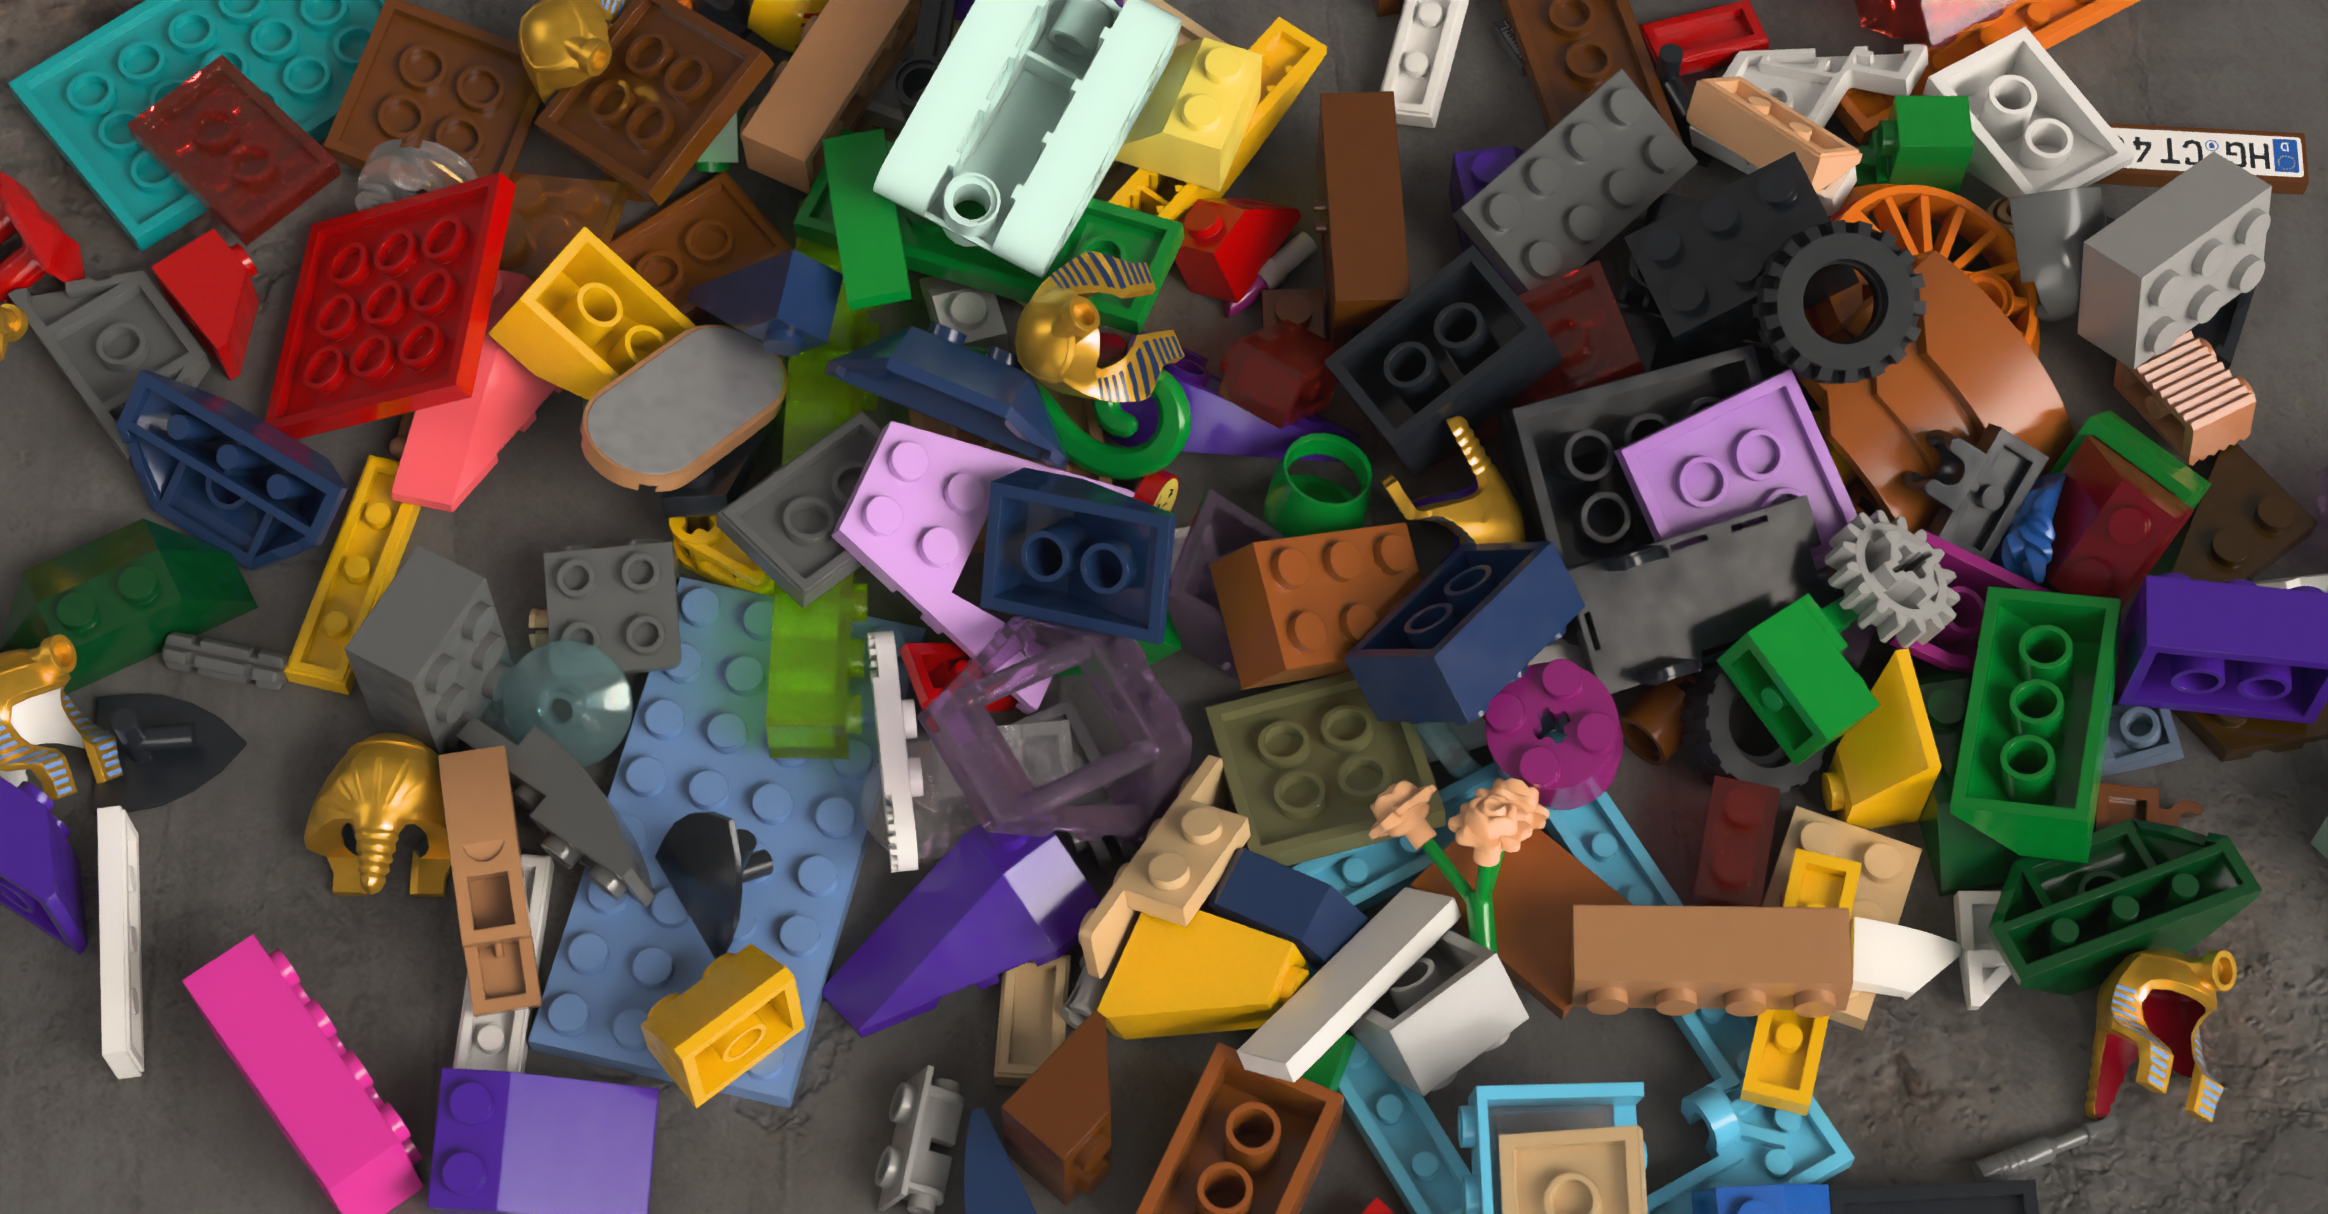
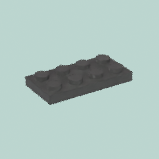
M1621 69L1607 79L1454 212L1452 217L1530 310L1546 299L1696 165L1698 161L1624 70Z

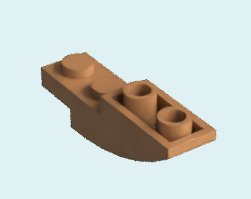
M502 745L438 755L454 890L474 1017L543 1007L506 747Z

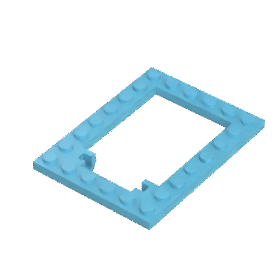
M1556 730L1545 735V737L1549 736L1552 738L1555 744L1562 742L1566 738L1565 733H1559ZM1494 763L1439 791L1445 809L1446 826L1434 828L1437 835L1433 839L1442 851L1455 840L1456 833L1449 829L1448 820L1460 813L1463 803L1470 802L1475 798L1476 789H1491L1494 781L1500 778ZM1606 791L1593 802L1576 809L1554 810L1553 807H1545L1550 812L1548 819H1546L1545 827L1554 841L1632 905L1684 906ZM1403 836L1305 861L1292 867V869L1330 884L1362 912L1400 892L1404 887H1410L1411 883L1433 861L1422 847L1416 850L1408 839ZM1306 960L1309 965L1310 980L1318 970ZM1697 1009L1688 1015L1672 1016L1715 1080L1683 1098L1681 1104V1112L1689 1125L1700 1119H1703L1709 1130V1138L1705 1149L1712 1160L1648 1195L1647 1207L1650 1214H1693L1691 1192L1715 1187L1821 1184L1851 1167L1855 1157L1813 1095L1807 1116L1739 1100L1758 1015L1740 1017L1727 1013L1725 1009ZM1349 1029L1345 1032V1034L1355 1037ZM1357 1039L1337 1093L1344 1095L1343 1107L1410 1214H1463L1461 1181L1463 1175H1472L1423 1096L1391 1079ZM1500 1199L1501 1214H1502V1199Z

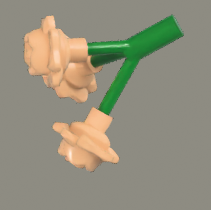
M1498 778L1494 781L1491 789H1476L1475 798L1470 802L1463 803L1460 813L1448 820L1449 829L1456 833V842L1460 845L1474 847L1473 860L1478 864L1476 887L1473 890L1433 838L1437 833L1425 819L1430 807L1427 802H1429L1431 795L1437 790L1434 784L1418 788L1413 783L1402 780L1397 784L1390 785L1383 793L1378 795L1375 803L1370 806L1377 822L1372 826L1368 835L1372 840L1388 835L1390 837L1405 835L1416 850L1422 847L1466 902L1469 940L1496 952L1498 955L1492 893L1505 851H1519L1521 841L1532 836L1533 829H1543L1545 827L1546 819H1548L1550 812L1538 803L1539 792L1535 787H1528L1522 780Z

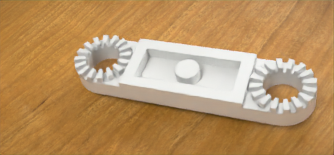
M894 631L867 633L869 660L875 659V661L869 662V669L876 668V670L870 671L885 823L887 833L893 834L887 835V841L894 843L888 844L891 873L918 870V853L912 797L924 796L920 757L908 758L906 739L917 738L914 699L901 700Z

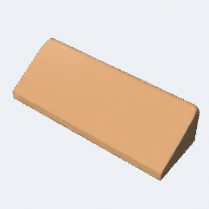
M1741 76L1707 78L1696 82L1686 115L1688 123L1759 169L1795 151L1815 192L1818 193L1861 161L1863 154L1858 149Z

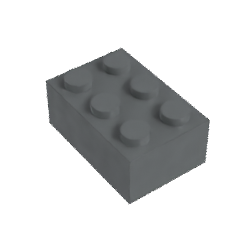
M419 544L344 648L378 733L407 735L422 742L438 755L466 750L456 735L472 717L479 720L492 700L499 701L508 691L514 677L515 667L486 578Z

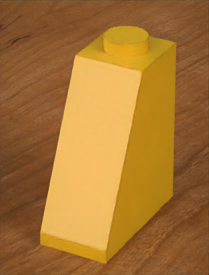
M1201 910L1197 911L1187 927L1141 912L1097 1011L1106 1018L1108 1030L1114 1036L1124 1040L1261 1028L1309 981V965L1293 942Z

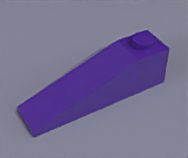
M1141 331L1139 335L1146 334V332ZM1130 335L1127 343V351L1122 356V359L1127 355L1130 348L1132 347L1136 335ZM1181 347L1185 357L1176 363L1166 364L1162 367L1182 385L1190 403L1192 416L1191 433L1181 452L1282 458L1294 441L1301 436L1312 433L1338 435L1360 448L1359 434L1295 402L1281 401L1277 407L1267 402L1268 396L1257 388V383L1241 375L1237 376L1236 379H1221L1205 369L1209 359L1189 349ZM1150 396L1143 401L1120 402L1123 410L1131 413L1138 420V430L1127 438L1113 436L1108 433L1109 438L1125 447L1145 443L1155 433L1158 424V408L1155 400ZM1321 454L1307 455L1297 459L1343 463L1334 457Z

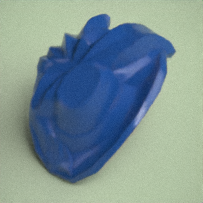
M2066 473L2046 474L2036 479L1992 555V562L2031 582L2035 580V583H2043L2046 575V564L2051 562L2053 556L2051 543L2054 541L2056 534L2052 520L2066 479Z

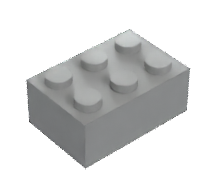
M2212 152L2084 241L2077 334L2135 370L2155 354L2159 355L2166 352L2176 339L2197 324L2208 322L2217 313L2219 308L2240 293L2251 291L2259 283L2265 271L2264 252L2266 235L2271 222L2269 209L2272 185L2218 153Z

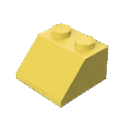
M1205 37L1176 46L1162 76L1117 154L1115 161L1220 192L1260 99L1262 54Z

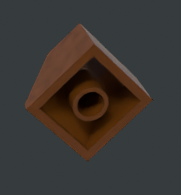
M1096 1009L1001 1106L1007 1155L1065 1206L1080 1191L1085 1195L1092 1193L1104 1181L1112 1168V1163L1109 1161L1112 1158L1106 1018Z

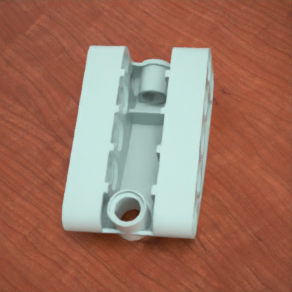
M975 0L886 157L874 183L873 191L941 226L946 236L954 243L965 247L979 246L1043 279L1096 193L1162 76L1176 46L1182 19L1146 0H1127L1123 8L1119 7L1114 0ZM972 200L980 203L987 213L979 219L969 220L960 216L954 207L962 201Z

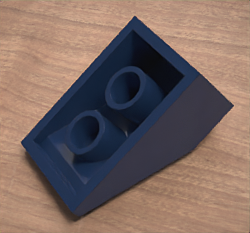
M1025 467L993 480L990 485L980 607L1159 645L1164 642L1176 514L1082 478Z

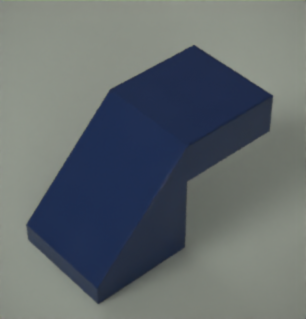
M1245 848L1236 849L1207 903L1224 919L1293 942L1304 959L1318 971L1370 921L1369 918L1330 884Z

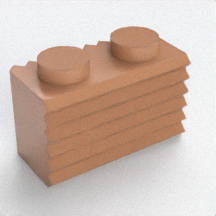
M2191 330L2176 339L2166 352L2159 355L2155 354L2135 370L2119 360L2116 361L2113 386L2189 465L2193 466L2198 460L2204 461L2209 454L2214 456L2219 449L2224 451L2229 445L2235 446L2240 439L2245 441L2250 435L2256 406L2253 389L2243 377H2232L2230 369H2225L2222 361L2217 362L2216 354L2209 342L2202 337L2194 338Z

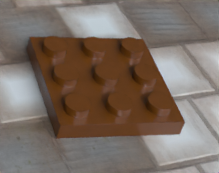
M385 0L324 142L323 156L423 193L499 172L504 174L509 180H512L543 101L523 65L517 42L403 0Z
M632 0L608 30L612 56L607 68L600 75L591 76L576 86L560 89L534 121V124L545 136L661 207L773 67L774 63L763 50L675 0Z

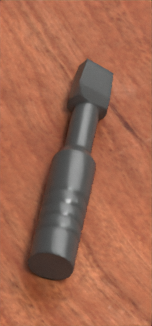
M2111 1116L2097 1122L2083 1123L2079 1128L2053 1138L2038 1137L1973 1162L1971 1167L1976 1182H1994L2008 1179L2009 1177L2052 1162L2059 1153L2085 1143L2088 1145L2096 1138L2114 1132L2119 1124L2115 1116Z

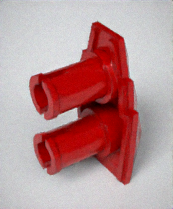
M0 171V245L17 232L21 236L23 246L0 263V302L11 304L12 302L8 296L10 292L16 289L29 288L46 274L52 277L55 276L64 283L85 279L79 243L65 234L56 218L39 206L25 186Z

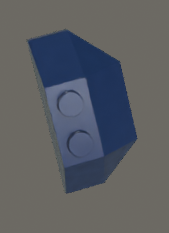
M932 321L927 332L910 326L830 360L824 373L833 378L1056 469L1066 470L1069 458L1036 379L1027 372L1022 371L1017 355L990 345L986 356L963 347L967 335Z
M149 370L140 371L116 424L123 443L128 444L134 469L152 510L203 542L230 552L235 561L252 571L263 569L322 545L348 489L331 461L315 450L230 400Z

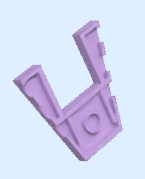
M891 421L882 429L831 536L892 593L898 590L922 612L920 618L938 635L944 632L971 657L968 662L989 682L995 679L1018 701L1016 707L1023 713L1030 715L1038 710L1062 654L952 593L988 516L991 481L1025 467L1082 478L1132 498L1135 493L1125 488Z

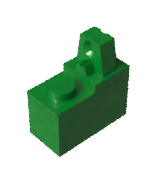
M1895 95L1888 120H1879L1877 130H1872L1868 145L1855 147L1863 155L1860 163L1855 166L1857 182L1854 187L1868 184L1924 185L1940 188L1958 195L1974 147L1968 96Z
M1809 593L1748 631L1716 660L1795 766H1798L1847 733L1880 706L1867 688L1863 678L1853 670L1841 654L1848 647V644L1840 633L1846 630L1850 623L1859 618V615L1852 608L1842 609L1839 603L1845 595L1820 609Z

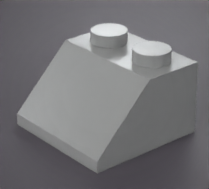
M1448 930L1349 1030L1391 1079L1424 1097L1430 1091L1441 1089L1451 1083L1457 1076L1458 1071L1481 1053L1502 1045L1509 1038L1510 1032L1529 1019V1016L1497 953Z

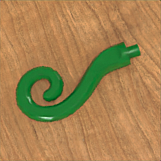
M963 345V347L985 356L989 350L982 347ZM1163 368L1151 394L1158 408V424L1155 433L1145 443L1131 447L1109 445L1098 441L1086 433L1067 414L1049 390L1036 380L1069 461L1095 475L1110 479L1132 480L1155 474L1170 465L1185 447L1191 433L1192 416L1188 398L1182 385L1172 374ZM1092 399L1091 405L1095 419L1103 430L1113 436L1123 438L1136 433L1139 426L1138 420L1131 413L1124 411L1120 402Z

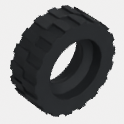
M1717 661L1712 662L1713 666L1711 668L1703 669L1695 677L1697 679L1695 684L1688 687L1684 697L1687 699L1685 708L1681 710L1680 722H1683L1684 734H1681L1683 747L1686 746L1690 754L1688 759L1693 768H1698L1704 775L1703 780L1710 786L1716 785L1722 789L1721 792L1731 796L1742 794V797H1758L1789 792L1792 787L1802 786L1809 780L1808 776L1812 772L1818 771L1823 763L1821 760L1823 754L1829 750V745L1798 766L1793 764L1779 744L1773 751L1764 756H1752L1742 751L1734 742L1729 728L1731 709L1742 694Z

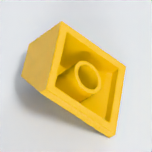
M1907 648L1895 650L1870 691L1880 706L1844 734L1835 750L1828 772L1823 773L1821 777L1822 795L1827 810L1836 811L1838 820L1863 829L1918 822L1942 767L1910 652Z

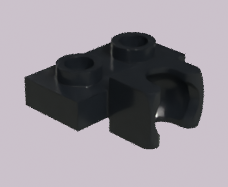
M1990 423L1976 447L1949 432L1940 429L1931 430L1928 432L1926 440L1940 454L1941 464L1935 474L1928 477L1908 471L1903 475V483L1906 487L1930 502L1941 506L1927 532L1989 561L2049 457L2002 427Z

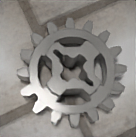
M1877 510L1870 517L1864 512L1858 514L1830 539L1829 544L1833 550L1825 556V563L1836 569L1837 572L1828 579L1829 585L1843 589L1845 597L1839 604L1842 609L1852 608L1859 615L1858 626L1862 630L1873 624L1877 627L1878 637L1881 642L1886 643L1896 635L1902 648H1908L1916 641L1924 645L1956 617V613L1951 607L1960 601V595L1947 587V585L1957 577L1955 572L1941 567L1939 562L1945 553L1942 549H1933L1928 542L1925 543L1927 533L1923 529L1912 534L1908 531L1905 517L1899 515L1890 523L1884 511Z

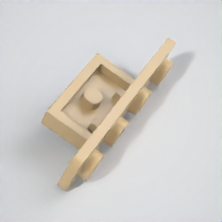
M1208 755L1195 774L1185 778L1180 787L1178 797L1162 818H1158L1152 823L1147 833L1146 841L1130 863H1125L1119 868L1114 878L1113 886L1097 908L1089 910L1083 918L1078 938L1079 944L1083 949L1088 975L1100 979L1104 977L1127 945L1141 912L1187 927L1221 879L1236 849H1242L1250 838L1248 817L1224 810L1228 804L1229 796L1222 758Z

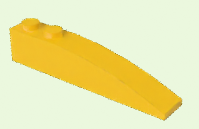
M1278 17L1249 48V51L1262 54L1260 99L1220 192L1139 168L1108 202L1181 222L1197 199L1222 198L1299 95L1327 54V46L1281 17Z

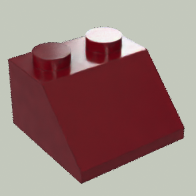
M2089 435L2062 471V473H2066V479L2052 520L2056 535L2051 543L2053 556L2051 562L2046 564L2045 578L2064 594L2121 599L2122 610L2194 512V509L2098 439Z

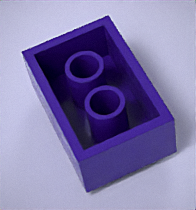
M2165 573L2158 576L2146 575L2121 627V649L2118 662V704L2314 724L2328 701V593H2324L2321 589L2312 586L2282 589L2257 586L2251 581L2241 579L2221 583L2191 580L2190 577L2180 573Z

